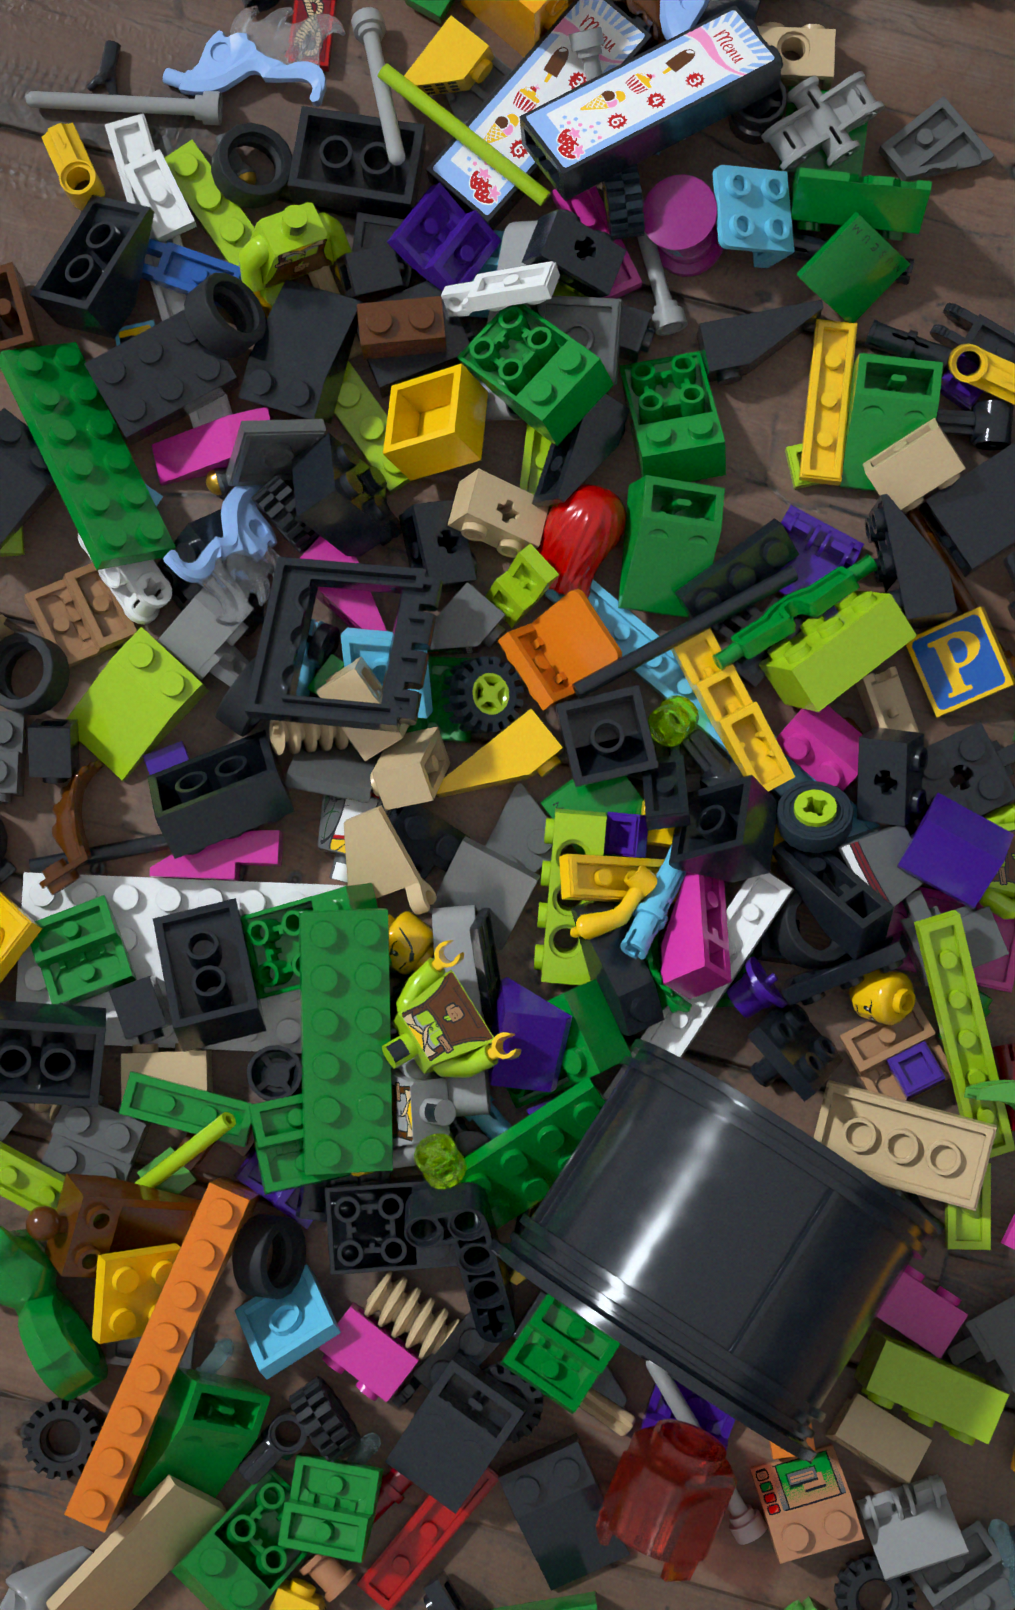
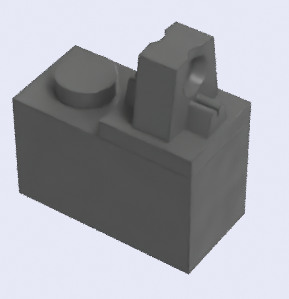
M917 889L902 900L908 917L900 921L903 927L902 931L910 945L908 950L909 956L921 985L924 987L929 986L914 922L941 913L937 906L929 909L921 890ZM965 905L955 909L961 915L973 968L1009 954L989 906L972 909Z
M1014 1295L965 1323L966 1327L961 1329L966 1339L946 1350L954 1366H959L974 1357L978 1359L980 1365L997 1361L1000 1368L996 1369V1374L1008 1393L1013 1391L1015 1393Z

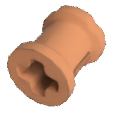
M315 1553L299 1569L302 1575L308 1574L324 1590V1598L328 1602L334 1600L357 1574L353 1569L347 1570L336 1558Z

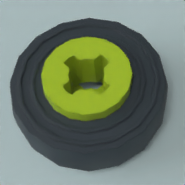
M808 781L798 783L785 791L778 802L776 824L781 837L790 846L803 852L821 853L833 850L844 843L852 830L854 811L849 797L838 787L825 782Z

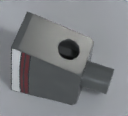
M884 824L847 837L843 844L831 850L839 860L893 907L924 883L897 867L915 834L914 832L909 835L906 827Z

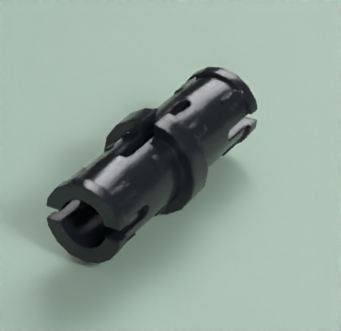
M875 319L864 344L901 358L943 362L942 372L952 350L951 347H946L917 336V331L910 329L908 333L878 322Z

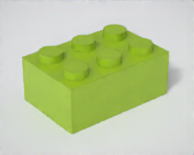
M856 590L836 603L823 615L810 617L800 626L802 631L792 639H784L774 644L767 652L769 656L761 661L759 666L785 705L819 712L917 635L891 594Z
M875 1329L872 1331L854 1374V1378L863 1386L861 1392L868 1395L867 1398L888 1409H892L894 1403L902 1406L901 1410L908 1413V1417L929 1427H933L935 1421L942 1423L941 1428L949 1431L950 1436L972 1446L976 1439L986 1444L990 1443L1009 1397L1008 1393L992 1381L954 1366L947 1361Z

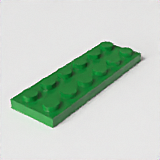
M70 342L1 351V371L96 570L164 558L170 550H175L176 546L103 396L85 366V359L77 343Z
M388 909L299 911L305 1175L392 1171L391 1065L382 1051V1046L391 1041Z

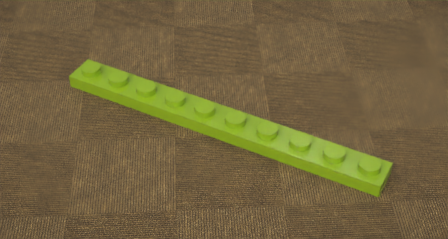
M190 140L166 156L165 161L187 206L227 262L239 266V252L250 240L254 226L240 206L226 199L215 186L211 174V165L194 141ZM284 282L260 290L262 297L272 307ZM348 361L334 415L370 466L376 467L383 474L387 482L386 489L390 494H393L409 483L410 480L383 455L388 416Z

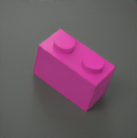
M828 705L819 712L801 709L776 738L782 752L818 782H825L843 791L858 775L859 737L862 734Z
M908 1265L877 1314V1317L940 1359L968 1314L957 1308L962 1301L941 1286L938 1287L936 1292H933L921 1284L925 1275Z
M353 1302L337 1323L341 1333L319 1347L325 1353L322 1360L336 1372L342 1374L346 1370L359 1380L356 1383V1387L368 1398L376 1401L380 1397L387 1403L419 1361V1353L413 1348H405L406 1343L399 1337L395 1339L391 1337L392 1332L388 1328L377 1326L378 1321L372 1316L366 1317L364 1315L365 1310Z

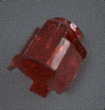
M674 1419L660 1420L655 1426L635 1431L628 1449L623 1451L602 1503V1510L599 1511V1518L596 1524L599 1544L608 1546L614 1534L618 1539L636 1551L665 1562L660 1576L665 1582L690 1581L699 1561L705 1560L708 1556L737 1486L736 1476L726 1459L727 1452L722 1443L707 1431L693 1424Z

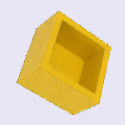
M463 364L392 385L383 455L410 481L480 461L482 458L488 391Z

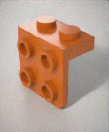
M580 589L568 592L532 623L511 630L498 640L506 653L508 661L516 668L527 685L530 695L538 702L542 710L571 699L576 695L572 687L573 683L622 657L620 647L584 592Z

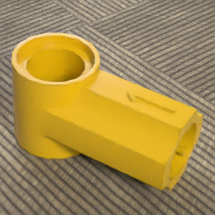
M59 123L48 128L46 134L41 138L59 176L60 185L74 207L83 210L92 195L105 196L104 186L94 169L74 123ZM81 181H90L84 189L75 190V187Z
M969 343L961 344L953 349L948 359V367L955 378L1015 405L1014 363ZM965 351H973L979 357V367L970 375L961 374L956 365L957 358Z

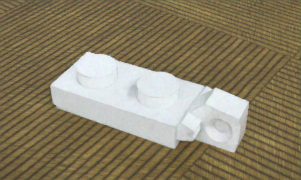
M553 261L477 274L472 282L445 286L441 297L449 317L469 316L472 312L487 309L499 311L507 306L523 303L536 305L552 298L560 274L556 262L553 263Z

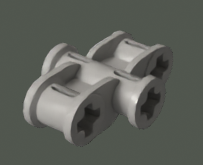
M863 71L849 76L825 94L818 87L820 81L817 76L809 77L787 93V102L789 104L794 103L797 111L772 125L761 136L764 143L769 142L780 158L782 162L780 168L782 171L788 172L822 149L828 157L826 163L829 168L842 163L859 150L861 145L857 140L852 141L848 133L873 119L885 108L882 101H876L865 84L866 76Z

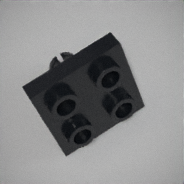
M797 1004L787 1005L784 1008L775 1005L747 1035L764 1055L761 1060L751 1066V1073L754 1079L760 1085L769 1087L777 1078L782 1076L804 1102L817 1093L843 1061L834 1043L829 1038L820 1034L809 1021L805 1010Z

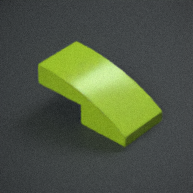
M530 543L517 554L509 569L494 581L485 598L505 614L506 622L513 628L539 601L559 574Z

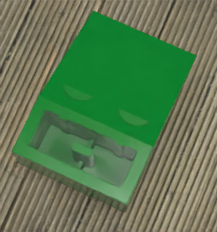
M525 304L511 305L500 310L457 356V359L518 416L556 446L560 444L614 385L598 356Z
M700 351L620 365L619 370L626 406L630 409L628 417L641 478L649 475L691 482L726 475L725 438Z
M859 353L853 365L842 481L839 487L877 492L865 473L863 463L933 418L936 419L943 362Z
M645 475L629 485L618 608L690 619L676 597L675 592L713 564L722 530L725 488Z
M372 883L341 887L241 916L260 999L300 990L299 911L378 908ZM389 956V967H390V966H392V962H391V958H390V956Z
M593 979L547 1000L572 1016L557 1088L552 1092L506 1087L516 1109L581 1082L588 1076H595L621 1063L625 1056L632 1057L597 979Z
M178 1367L153 1428L132 1493L147 1497L168 1475H171L216 1498L257 1440L271 1396L248 1380Z
M271 1469L257 1484H251L171 1570L209 1610H259L309 1553L278 1546L284 1502L290 1499L291 1487Z

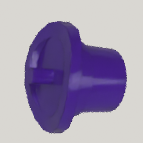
M754 956L746 960L745 967L747 972L743 974V977L727 989L730 1000L747 1019L773 1004L780 1008L788 1005L774 985V982L778 980L777 975L774 972L768 975L764 967Z

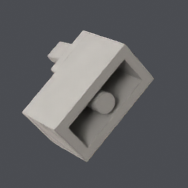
M214 575L160 636L157 642L199 679L202 680L210 672L231 687L236 678L250 663L234 646V643L249 628L243 623V620L254 608L218 576Z

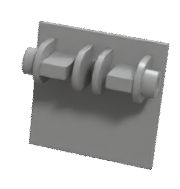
M938 1474L934 1476L929 1475L927 1478L909 1484H902V1486L897 1488H890L888 1491L873 1496L868 1495L856 1501L885 1581L969 1554L947 1499L944 1482Z

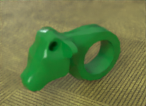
M0 1225V1305L16 1310L19 1317L18 1328L21 1340L35 1371L45 1385L59 1398L66 1401L73 1400L89 1392L107 1378L108 1366L100 1344L92 1338V1329L73 1303L58 1289L56 1284L58 1271L47 1257L43 1243L33 1239L26 1229L9 1231Z

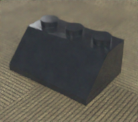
M0 1000V1101L98 1107L106 1033V1008Z

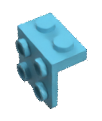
M720 165L713 170V186L717 203L716 220L720 246L724 249L752 251L754 267L769 268L794 253L787 172L731 165Z

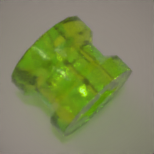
M672 695L666 698L648 718L652 738L666 747L682 743L687 735L698 725V710L692 701L681 695ZM672 715L678 718L680 724L677 723V721L673 718Z
M443 1133L429 1135L421 1140L415 1149L414 1161L421 1172H423L426 1181L431 1187L448 1189L458 1184L464 1177L467 1169L466 1160L457 1150V1146L450 1136Z

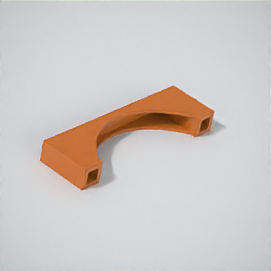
M224 1176L209 1182L64 1513L65 1516L105 1533L123 1512L135 1485L156 1420L180 1362L206 1305L234 1251L238 1234L247 1220L251 1218L261 1196L251 1188Z

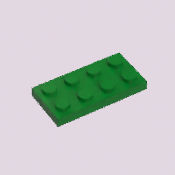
M588 1076L444 1171L449 1185L472 1182L484 1188L488 1196L496 1230L544 1199L607 1100Z

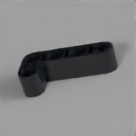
M462 1182L423 1189L412 1193L408 1197L405 1207L404 1235L406 1240L418 1248H433L452 1244L477 1333L482 1339L491 1343H500L508 1340L515 1331L514 1293L506 1263L488 1249L494 1238L499 1239L484 1188L472 1182Z

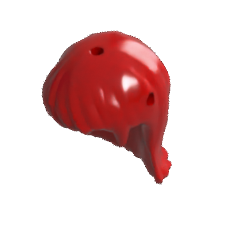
M584 484L580 485L565 502L553 505L545 521L540 545L536 548L559 574L548 589L563 595L572 590L580 589L587 598L590 596V587L598 567L608 553L618 544L625 530L626 510L621 499L615 493L600 486Z

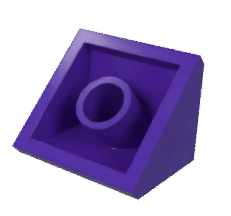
M937 793L897 867L974 909L1004 863L1014 834L946 796Z
M508 977L501 980L491 1033L494 1037L503 1032L514 1033L515 1036L504 1041L503 1050L508 1054L514 1049H521V1054L512 1060L498 1058V1064L488 1068L490 1085L552 1092L557 1088L572 1016Z

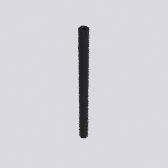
M788 566L572 684L574 692L581 699L798 581L795 569L792 566Z

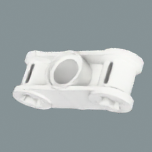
M78 533V541L81 547L88 554V551ZM154 560L98 570L101 579L110 588L123 608L125 615L137 624L145 625L154 621L160 612V608L165 606L172 597V587ZM159 589H161L160 594L156 598L155 594ZM139 599L140 602H139L138 605L134 608L135 602Z

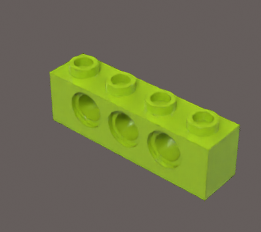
M555 808V819L546 818L544 844H552L551 861L543 860L541 886H549L548 903L539 902L537 928H545L544 945L536 944L534 970H542L541 982L582 985L591 981L579 937L577 943L571 948H561L554 941V935L560 929L576 927L571 908L587 902L586 900H580L577 905L572 907L564 906L559 902L557 894L561 890L559 856H561L562 849L572 843L580 845L585 850V855L603 856L607 820L606 812Z

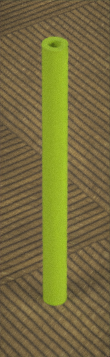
M386 63L381 68L377 76L537 204L542 206L551 194L550 191L391 65Z

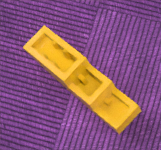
M711 629L671 649L691 689L744 777L753 775L768 792L793 779L795 775L757 701L752 702L734 665H729L722 671L713 661L712 655L720 652L721 648Z

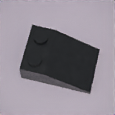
M92 195L30 296L57 324L115 339L136 304L155 212L148 206Z
M286 279L266 320L267 327L264 337L255 343L249 355L238 398L308 419H323L325 423L331 424L358 327L357 304L364 302Z
M5 408L0 411V550L57 489L29 427Z
M236 898L153 918L172 1026L183 1052L267 1031Z
M577 1433L499 1468L498 1479L551 1591L630 1555Z

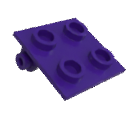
M790 505L781 523L797 549L799 556L777 572L792 566L798 575V581L778 592L787 596L792 592L810 586L840 566L846 569L855 563L864 544Z

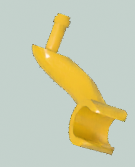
M644 865L639 866L637 871H629L624 878V882L630 889L621 903L609 911L581 915L577 919L576 927L570 930V935L574 938L581 936L584 939L590 940L626 924L642 898L647 896L657 885L658 879L655 874Z

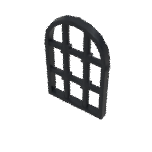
M481 908L469 931L482 1011L486 1023L492 1025L501 978L490 908Z

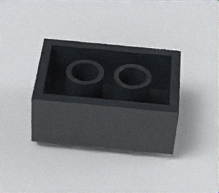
M302 106L288 180L292 202L298 204L310 202L317 207L405 219L417 203L427 145L425 125L398 121L405 160L400 165H393L388 158L380 118Z
M185 309L85 363L87 370L130 446L240 387L237 376L228 360L212 353L193 334L185 317Z
M265 730L147 776L155 819L174 859L184 855L197 854L209 845L224 839L237 838L247 830L265 823L277 822L284 818L285 815L295 812L288 787L285 786L286 780L283 770L271 747Z

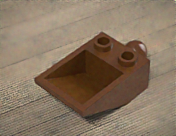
M66 1173L57 1209L55 1210L50 1206L34 1208L26 1218V1230L33 1239L48 1241L45 1253L61 1276L96 1278L98 1255L172 1243L182 1246L201 1201L108 1176Z

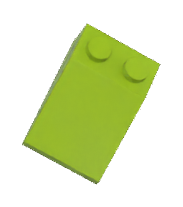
M141 627L111 658L66 719H78L79 741L124 782L143 762V756L151 753L209 690Z

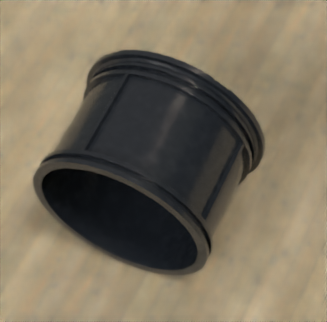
M636 1039L631 1046V1050L636 1054L635 1058L629 1056L623 1058L620 1066L625 1073L531 1218L523 1214L519 1220L526 1227L520 1235L512 1231L509 1236L512 1239L510 1243H504L494 1238L488 1249L502 1258V1261L614 1340L646 1361L650 1360L667 1371L670 1377L780 1448L811 1464L817 1454L806 1442L807 1437L812 1439L816 1433L809 1427L811 1421L814 1418L821 1423L823 1422L827 1414L819 1408L912 1257L922 1260L927 1253V1249L922 1244V1241L933 1242L938 1235V1231L915 1209L879 1182L771 1110L679 1056L645 1040Z

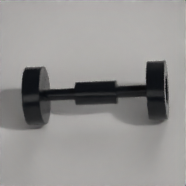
M247 593L241 598L254 609L243 620V623L249 627L243 633L244 636L252 635L259 624L263 625L265 618L263 616V599L254 594ZM322 623L316 629L313 636L308 634V659L310 662L323 666L331 654L335 655L340 640V630L338 627Z

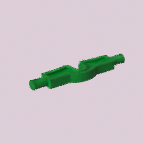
M866 555L846 569L840 566L810 586L781 598L761 618L731 637L732 644L712 655L713 661L723 671L744 656L747 659H751L773 644L793 634L796 631V623L793 617L800 614L812 617L822 615L840 600L859 589L858 581L877 570L876 562L871 556Z

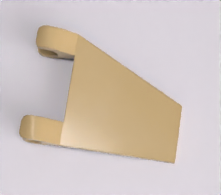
M378 806L346 819L343 824L348 886L372 883L376 899L405 888L412 911L417 915L428 912L430 905L434 904L437 900L436 893L421 878L383 807Z

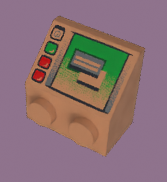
M832 1443L815 1448L817 1454L811 1464L794 1456L750 1468L773 1549L780 1564L864 1539L853 1499Z

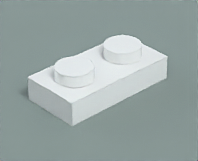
M160 149L122 166L140 204L151 207L155 212L152 229L159 242L163 243L197 227Z

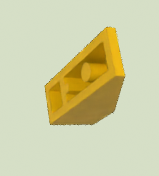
M530 709L444 777L436 795L438 798L526 780L533 777L536 773L543 778L561 763L558 756L563 752V747L535 712Z

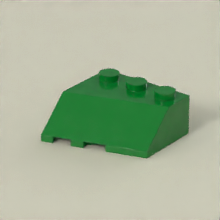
M796 168L794 169L790 197L791 219L797 220L796 229L821 231V224L825 223L838 225V231L857 211L874 229L879 230L878 233L885 239L902 241L903 233H920L932 181L917 180L907 182L894 177L873 175L863 177L856 173Z

